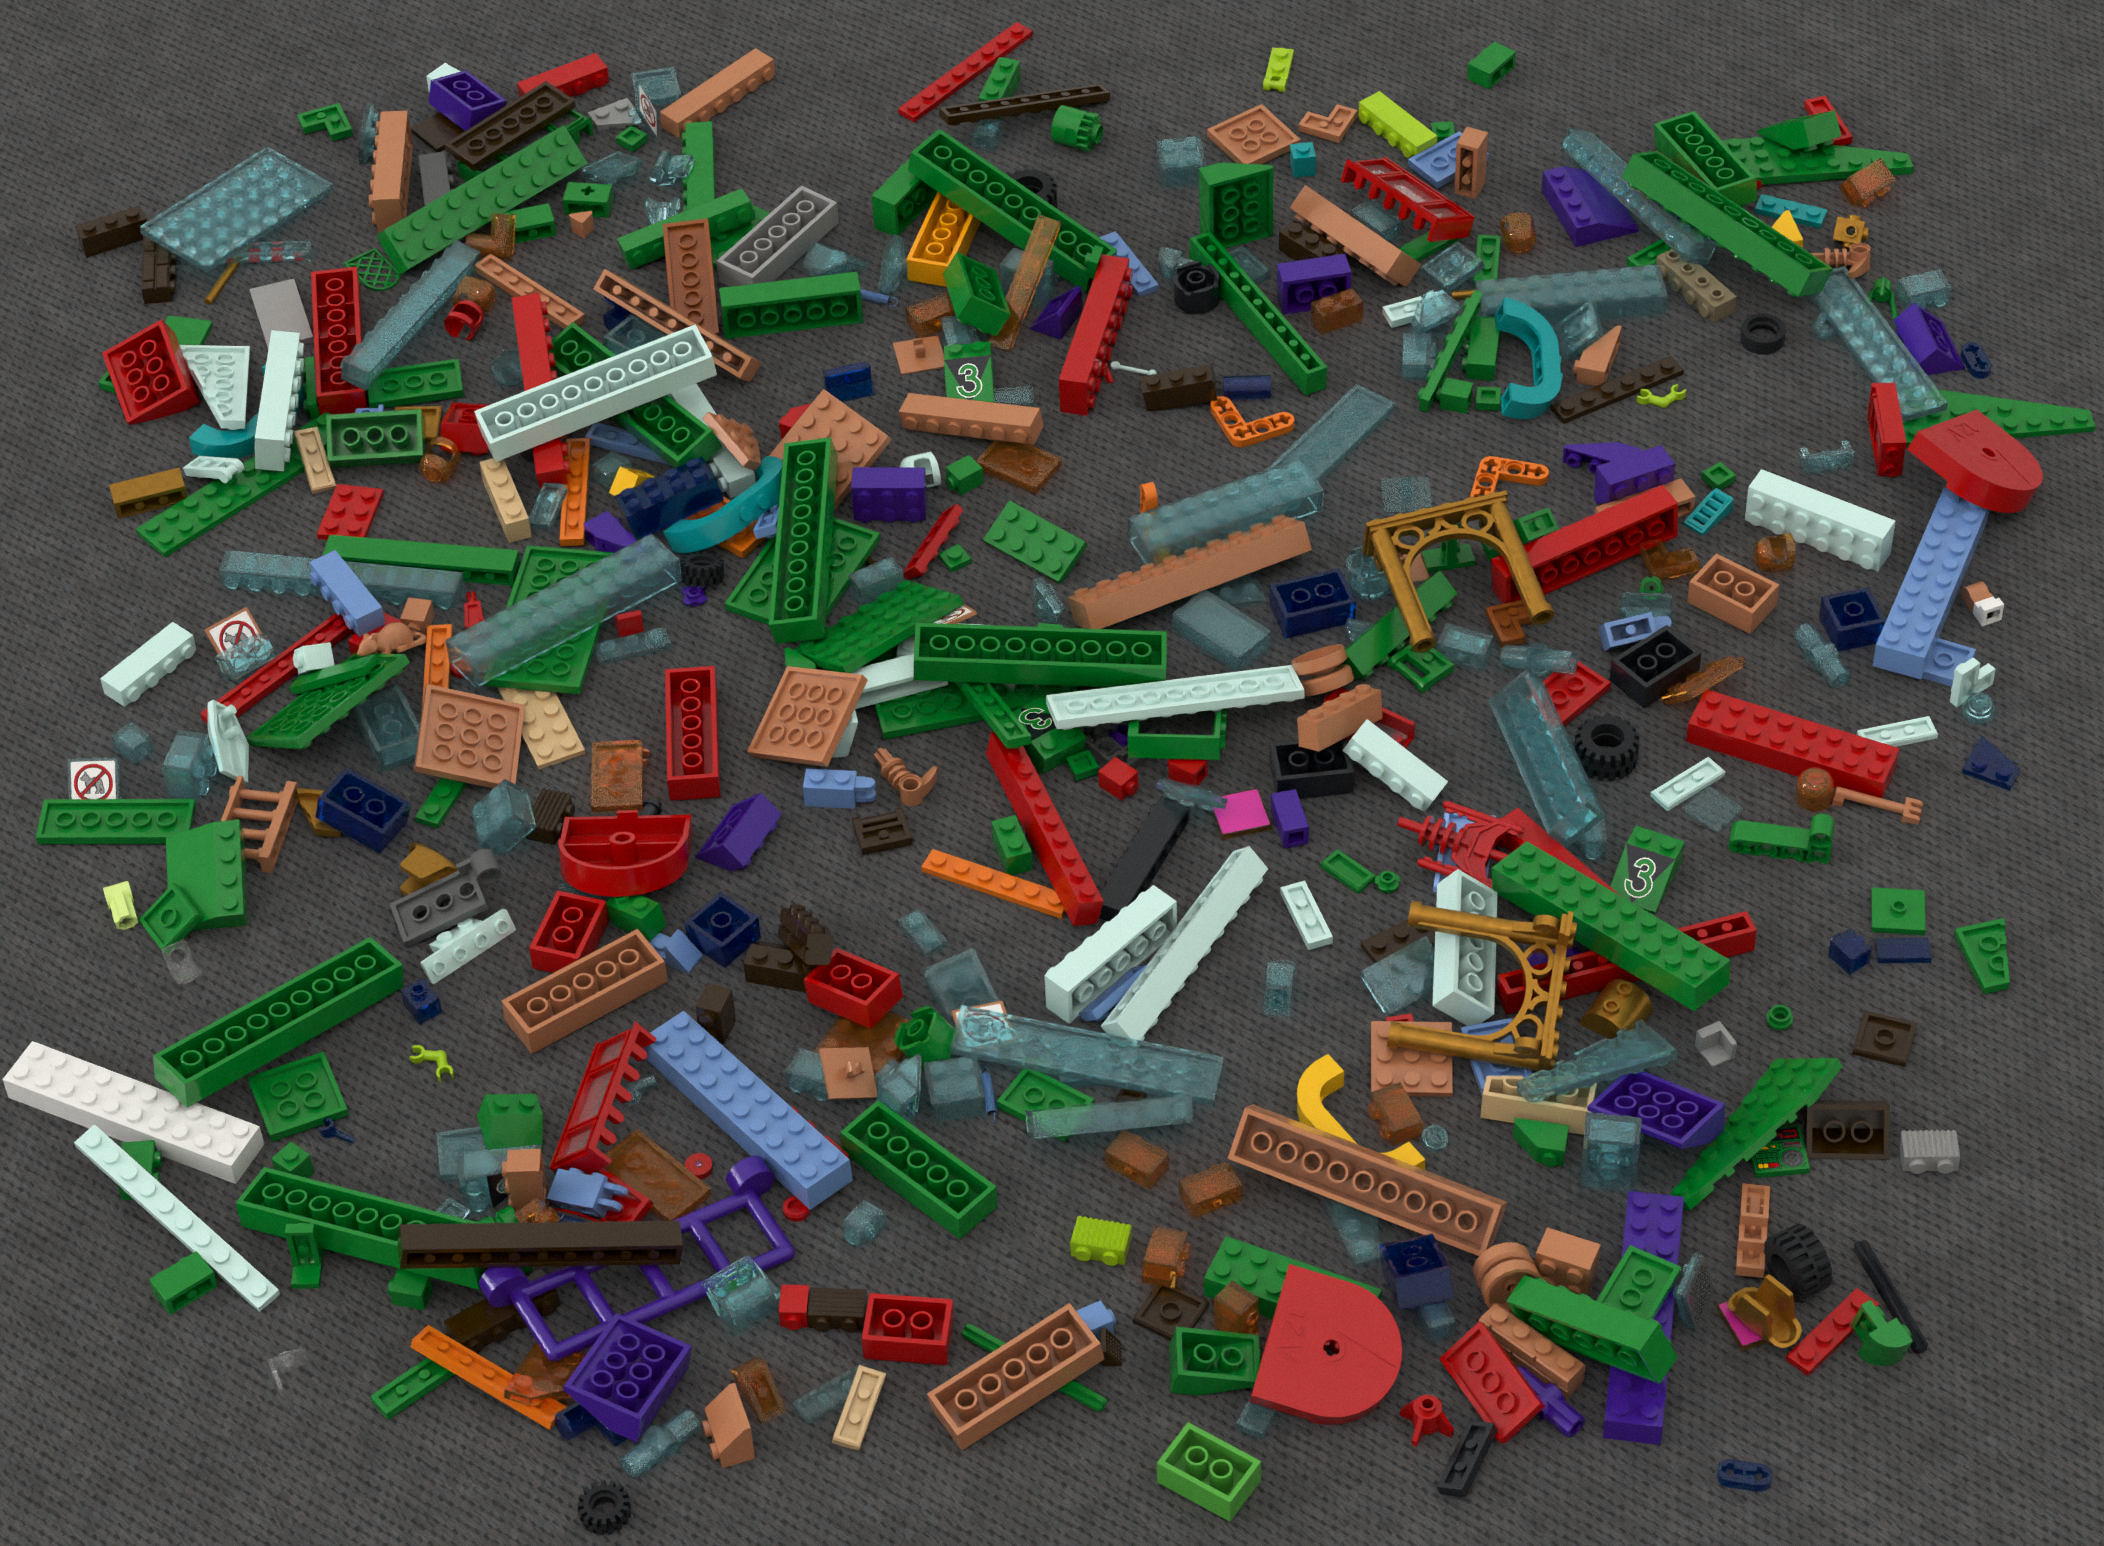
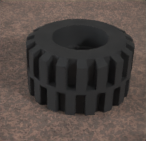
M1036 169L1018 170L1014 174L1008 175L1057 208V188L1052 176H1048L1046 172H1039Z
M1604 714L1603 717L1596 715L1593 719L1588 718L1584 724L1579 725L1575 735L1574 759L1576 766H1580L1581 773L1588 772L1589 778L1593 779L1594 776H1597L1598 781L1602 782L1604 778H1608L1609 782L1614 781L1615 777L1621 780L1625 777V773L1627 775L1632 773V769L1636 768L1638 761L1639 733L1636 732L1634 725H1630L1628 720H1621L1620 716L1610 717V714ZM1600 746H1610L1613 748H1603Z
M1795 1224L1766 1239L1764 1254L1769 1272L1772 1277L1793 1293L1795 1302L1802 1301L1831 1286L1833 1276L1829 1257L1820 1240L1805 1225Z

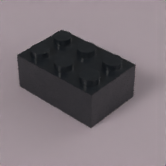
M1666 625L1611 660L1610 681L1640 706L1646 708L1699 674L1701 652Z
M1346 738L1319 752L1299 747V740L1270 743V768L1275 792L1296 789L1299 798L1353 793L1354 772L1351 758L1342 751L1347 745Z

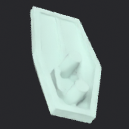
M211 700L208 702V734L219 772L234 780L238 776H243L244 783H247L249 744L235 716L237 710L233 705L227 707L215 700Z

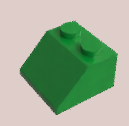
M485 1094L477 1114V1119L489 1156L507 1157L508 1150L541 1149L542 1153L543 1113L537 1095Z

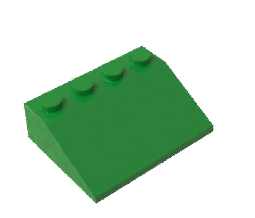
M1217 163L1199 168V235L1211 232L1225 249L1273 236V166Z
M240 820L212 822L167 837L168 888L173 883L180 886L204 917L191 931L248 925L244 831Z

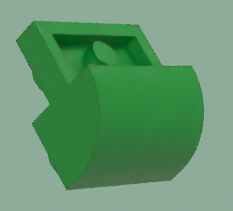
M1871 1300L1860 1306L1850 1324L1863 1343L1857 1354L1865 1362L1872 1365L1889 1366L1901 1361L1913 1342L1909 1329L1904 1324H1901L1897 1318L1887 1323L1884 1312L1880 1307H1875Z

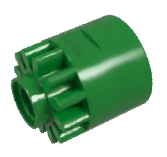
M1061 105L1052 122L1051 139L1054 143L1090 152L1094 144L1100 143L1103 136L1104 128L1100 124L1101 117L1096 113Z

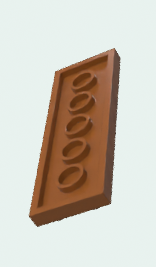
M708 218L662 224L670 307L720 337Z

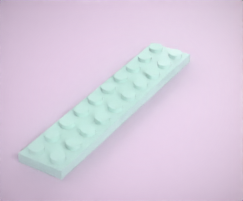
M1287 665L1046 695V704L1056 729L1069 730L1080 726L1093 727L1104 723H1121L1136 719L1146 720L1152 717H1170L1184 713L1195 714L1200 711H1219L1232 707L1244 708L1248 705H1268L1272 702L1280 701L1293 702L1296 699H1304V688L1293 666Z

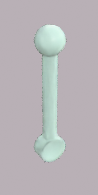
M1117 361L1111 363L1112 369H1122L1144 375L1157 374L1154 369L1147 371L1120 365Z

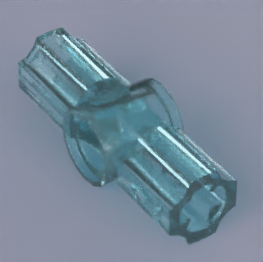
M1808 623L1800 625L1794 632L1793 638L1805 652L1806 661L1814 666V671L1819 670L1831 687L1838 688L1844 686L1850 681L1851 674L1839 660L1835 645L1832 642L1826 643L1813 625Z
M1534 643L1528 647L1505 645L1502 648L1500 661L1502 666L1530 669L1532 675L1542 676L1549 672L1573 674L1577 669L1578 657L1577 653H1573V651L1548 649L1545 643Z
M683 1409L664 1425L650 1427L643 1435L641 1442L619 1459L624 1471L632 1478L637 1479L658 1461L664 1463L666 1461L665 1458L670 1454H676L679 1445L701 1429V1424L696 1415L690 1409Z

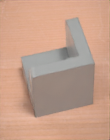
M1720 1021L1696 1032L1695 1047L1711 1067H1716L1735 1058L1737 1043Z

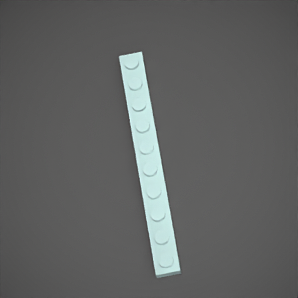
M95 1124L74 1142L77 1149L193 1253L197 1251L220 1278L259 1312L280 1295L278 1288Z

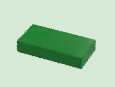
M1339 849L1320 863V868L1357 894L1372 884L1376 878V875Z

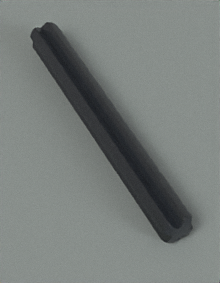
M1866 1240L1856 1242L1854 1244V1252L1894 1319L1897 1318L1901 1324H1904L1909 1329L1912 1336L1911 1339L1913 1340L1910 1345L1912 1351L1915 1354L1927 1351L1928 1343L1870 1244Z

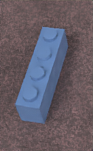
M336 550L309 562L311 582L315 587H320L324 599L332 602L337 615L341 614L344 617V621L350 630L353 629L360 637L385 625L381 605Z

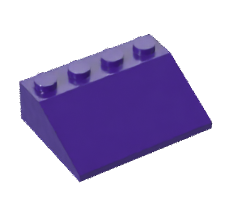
M1566 166L1543 171L1542 192L1575 247L1639 232L1637 225L1605 173Z
M1632 1066L1587 1106V1110L1679 1148L1710 1144L1724 1131L1725 1103Z
M616 1313L567 1380L563 1390L609 1430L638 1442L688 1370L692 1346Z

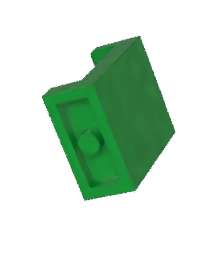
M1549 507L1513 521L1523 545L1559 530ZM1481 543L1489 562L1500 555L1492 547Z

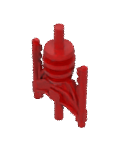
M1447 800L1442 804L1443 808L1446 809V813H1456L1460 818L1465 816L1467 820L1475 823L1465 824L1464 829L1461 828L1457 833L1456 823L1450 822L1447 828H1445L1446 820L1444 818H1439L1436 824H1434V816H1427L1423 824L1404 817L1399 818L1397 826L1418 833V844L1422 847L1429 841L1428 849L1434 852L1440 845V854L1446 855L1451 848V861L1457 867L1450 864L1442 865L1441 861L1434 862L1432 858L1427 856L1424 859H1418V866L1445 876H1449L1459 869L1491 889L1492 879L1486 877V867L1489 860L1492 859L1500 862L1509 855L1494 849L1497 842L1507 834L1517 837L1518 834L1521 835L1525 832L1524 827L1517 825V823L1503 818L1499 819Z

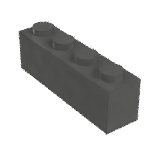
M445 151L418 155L425 206L453 190L450 188H455L453 174H450L453 173L451 160H446Z

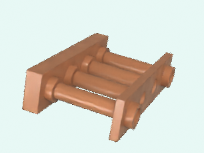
M238 776L235 785L230 787L229 800L221 821L241 818L271 822L270 827L265 831L243 828L244 839L264 841L262 848L260 847L258 850L245 848V859L257 860L261 865L262 872L272 873L298 804L296 798L297 782L287 781L284 790L276 793L248 790L245 787L243 776ZM243 799L278 803L277 809H274L272 812L240 808Z

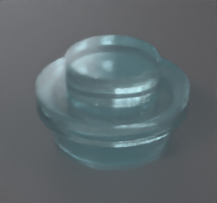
M1431 1125L1423 1130L1421 1141L1429 1150L1441 1151L1448 1143V1134L1442 1126Z

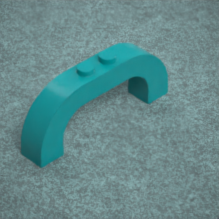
M1504 297L1495 312L1496 329L1516 335L1529 347L1532 355L1534 387L1510 383L1501 397L1502 415L1515 419H1532L1542 415L1549 408L1561 388L1563 373L1560 369L1562 357L1559 355L1558 339L1549 322L1535 309L1522 302Z
M266 364L262 367L263 375H265ZM302 377L301 389L296 393L299 394L298 408H295V411H293L296 414L300 411L305 399ZM259 412L245 424V429L222 431L203 424L189 437L192 453L198 456L236 459L255 453V433Z
M766 456L762 459L761 465L754 471L756 483L716 512L696 520L680 519L663 531L671 549L676 553H690L712 547L734 536L759 518L764 512L766 513L770 508L778 504L783 464L781 459L773 456Z

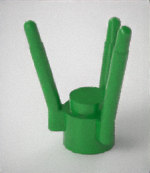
M1886 278L1877 279L1874 282L1873 290L1869 291L1868 299L1861 311L1859 320H1863L1873 299L1878 302H1886L1888 300L1893 320L1897 317L1894 300L1895 294L1892 292L1891 281Z

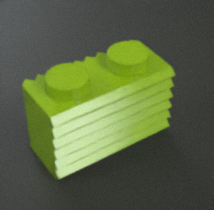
M1078 1216L1070 1241L1071 1256L1076 1257L1080 1261H1089L1090 1259L1102 1261L1109 1266L1125 1265L1132 1240V1226L1125 1223L1120 1224L1119 1222L1115 1223L1108 1220L1104 1221L1097 1218Z

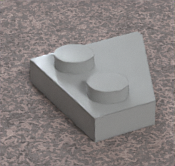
M628 98L588 112V118L592 117V123L597 130L623 129L626 126L639 125V128L646 127V121Z

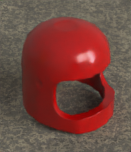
M461 300L453 306L445 318L444 327L452 337L457 338L464 324H467L472 331L465 340L470 341L474 338L484 321V312L474 301Z

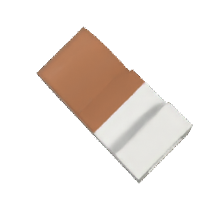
M1980 581L1961 589L1963 601L1981 626L2002 620L2004 603L2000 598L1995 599L1989 593L1984 582ZM1992 612L1993 616L1987 619V613Z

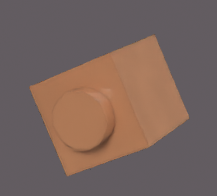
M408 598L400 618L402 623L407 625L411 631L423 633L427 637V625L432 624L435 616L432 600Z

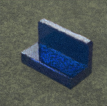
M868 361L823 370L825 390L841 402L876 394L871 380V367Z

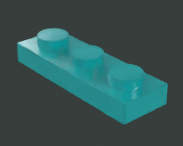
M1761 194L1754 211L1755 214L1778 219L1784 211L1789 210L1795 223L1821 229L1827 216V209Z

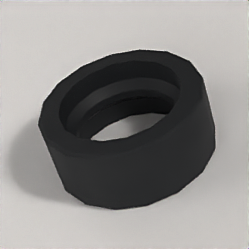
M1758 313L1750 315L1741 325L1740 342L1745 349L1755 354L1768 355L1775 353L1784 345L1785 325L1781 319L1771 314ZM1755 329H1767L1774 332L1776 336L1761 339L1754 337L1749 332Z

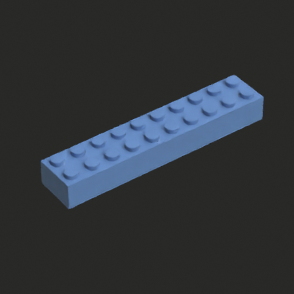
M1943 488L1876 643L1873 659L1874 667L1922 679L1936 641L1941 634L1988 521V509L1959 497L1948 488Z
M682 1011L650 1032L656 1037V1041L643 1048L647 1052L646 1059L750 1156L762 1157L775 1178L808 1209L811 1210L853 1181L850 1159L685 1011Z

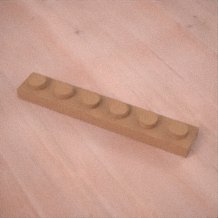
M489 254L474 265L476 273L513 297L539 293L541 301H546L549 315L544 316L561 328L565 329L572 322L579 326L586 321L583 312L494 255Z

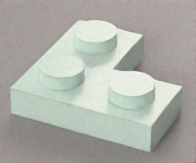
M1975 658L1959 664L1954 670L1950 702L1958 707L1993 685L1996 669L1989 663L1980 668L1981 663Z

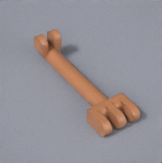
M1838 786L1835 789L1832 806L1842 807L1844 799L1902 814L1901 822L1918 825L1920 823L1923 802L1920 800L1906 797L1904 804Z

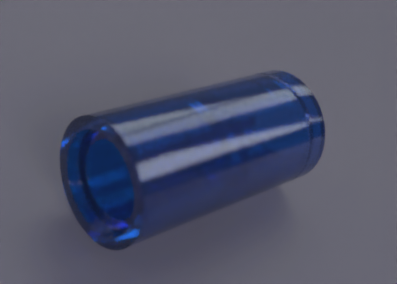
M1271 375L1223 376L1224 396L1230 400L1271 398Z

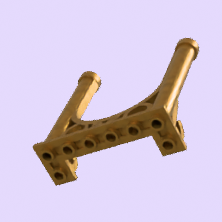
M1506 490L1366 522L1362 548L1363 555H1367V557L1373 556L1377 570L1379 572L1384 571L1410 635V645L1415 653H1424L1431 650L1436 645V639L1412 583L1410 567L1414 559L1423 550L1442 541L1453 539L1474 540L1495 549L1507 563L1531 623L1533 625H1543L1554 618V610L1544 596L1506 506L1508 496ZM1479 520L1478 525L1482 529L1480 531L1472 529L1467 523ZM1461 522L1460 528H1458V525H1452L1453 523ZM1432 529L1427 532V537L1424 538L1423 530ZM1412 535L1417 537L1419 541L1412 546L1401 543L1399 539ZM1398 552L1407 555L1404 565H1402Z
M1411 900L1407 927L1488 940L1507 949L1515 957L1523 972L1525 998L1520 1011L1506 1027L1487 1035H1469L1391 1021L1387 1048L1397 1049L1402 1047L1535 1070L1538 1075H1547L1548 1070L1553 1071L1558 1053L1560 1030H1555L1556 1021L1561 1022L1563 1006L1558 1004L1559 998L1565 997L1567 982L1562 981L1563 973H1568L1571 959V957H1566L1567 949H1572L1577 922H1572L1573 912L1568 911V914H1562L1561 921L1554 916L1537 915L1534 917L1533 922H1520L1422 905V902ZM1514 942L1531 946L1523 953ZM1534 953L1544 954L1548 959L1547 967L1543 970L1532 968L1528 962L1530 956ZM1551 973L1549 992H1546L1539 987L1537 979L1546 978ZM1541 1005H1546L1544 1024H1542L1537 1016L1532 1015L1533 1010ZM1524 1023L1533 1024L1537 1029L1536 1037H1520L1517 1028ZM1511 1035L1514 1044L1500 1043L1499 1041Z

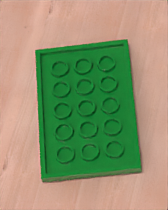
M833 517L826 618L881 540L880 533ZM776 536L768 541L724 603L725 610L769 625Z
M909 580L902 581L897 584V588L880 594L874 602L860 606L854 614L844 616L836 625L825 628L823 639L802 641L800 646L794 649V651L813 661L818 667L835 672L852 673L914 635L916 623H934L964 603L960 595Z
M354 653L342 663L362 657ZM372 653L370 655L375 654L379 662L368 675L302 693L247 736L246 739L251 746L305 749L312 744V739L317 735H322L331 729L330 725L336 720L339 721L347 717L350 709L366 702L369 694L382 689L388 679L400 675L404 671L403 668L410 661L405 654Z

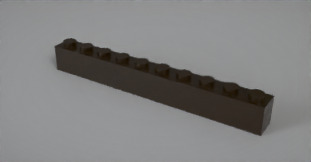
M679 1221L400 1224L397 1243L400 1269L680 1264L683 1250Z

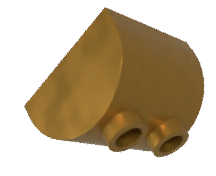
M1614 979L1606 985L1583 1015L1580 1025L1627 1047L1653 1013V1006L1647 994L1637 985L1623 979Z

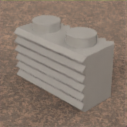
M1955 1130L1901 1131L1899 1149L1902 1171H1910L1914 1174H1920L1925 1171H1938L1943 1174L1958 1171L1960 1152L1957 1132Z

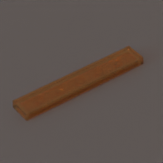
M1038 215L1006 296L1011 315L997 337L991 334L989 339L991 346L1008 352L1012 350L1062 224L1059 221Z

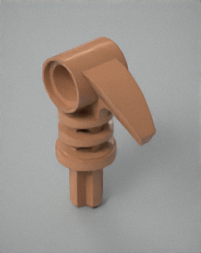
M1865 243L1852 244L1849 247V252H1847L1846 248H1842V252H1839V249H1834V252H1831L1829 248H1824V253H1811L1827 265L1834 266L1835 270L1839 266H1842V269H1847V265H1849L1848 277L1850 278L1859 277L1870 270V246Z
M879 748L874 753L875 760L882 767L881 775L884 779L888 780L895 790L900 791L901 802L906 806L920 804L936 782L937 767L933 766L920 778L915 774H911L902 759L893 758L887 749Z

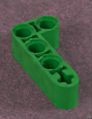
M1817 814L1811 819L1810 829L1739 820L1731 826L1728 847L1734 853L1756 856L1763 854L1770 855L1771 858H1793L1800 862L1812 863L1815 861L1822 862L1825 865L1830 860L1835 821L1827 814Z

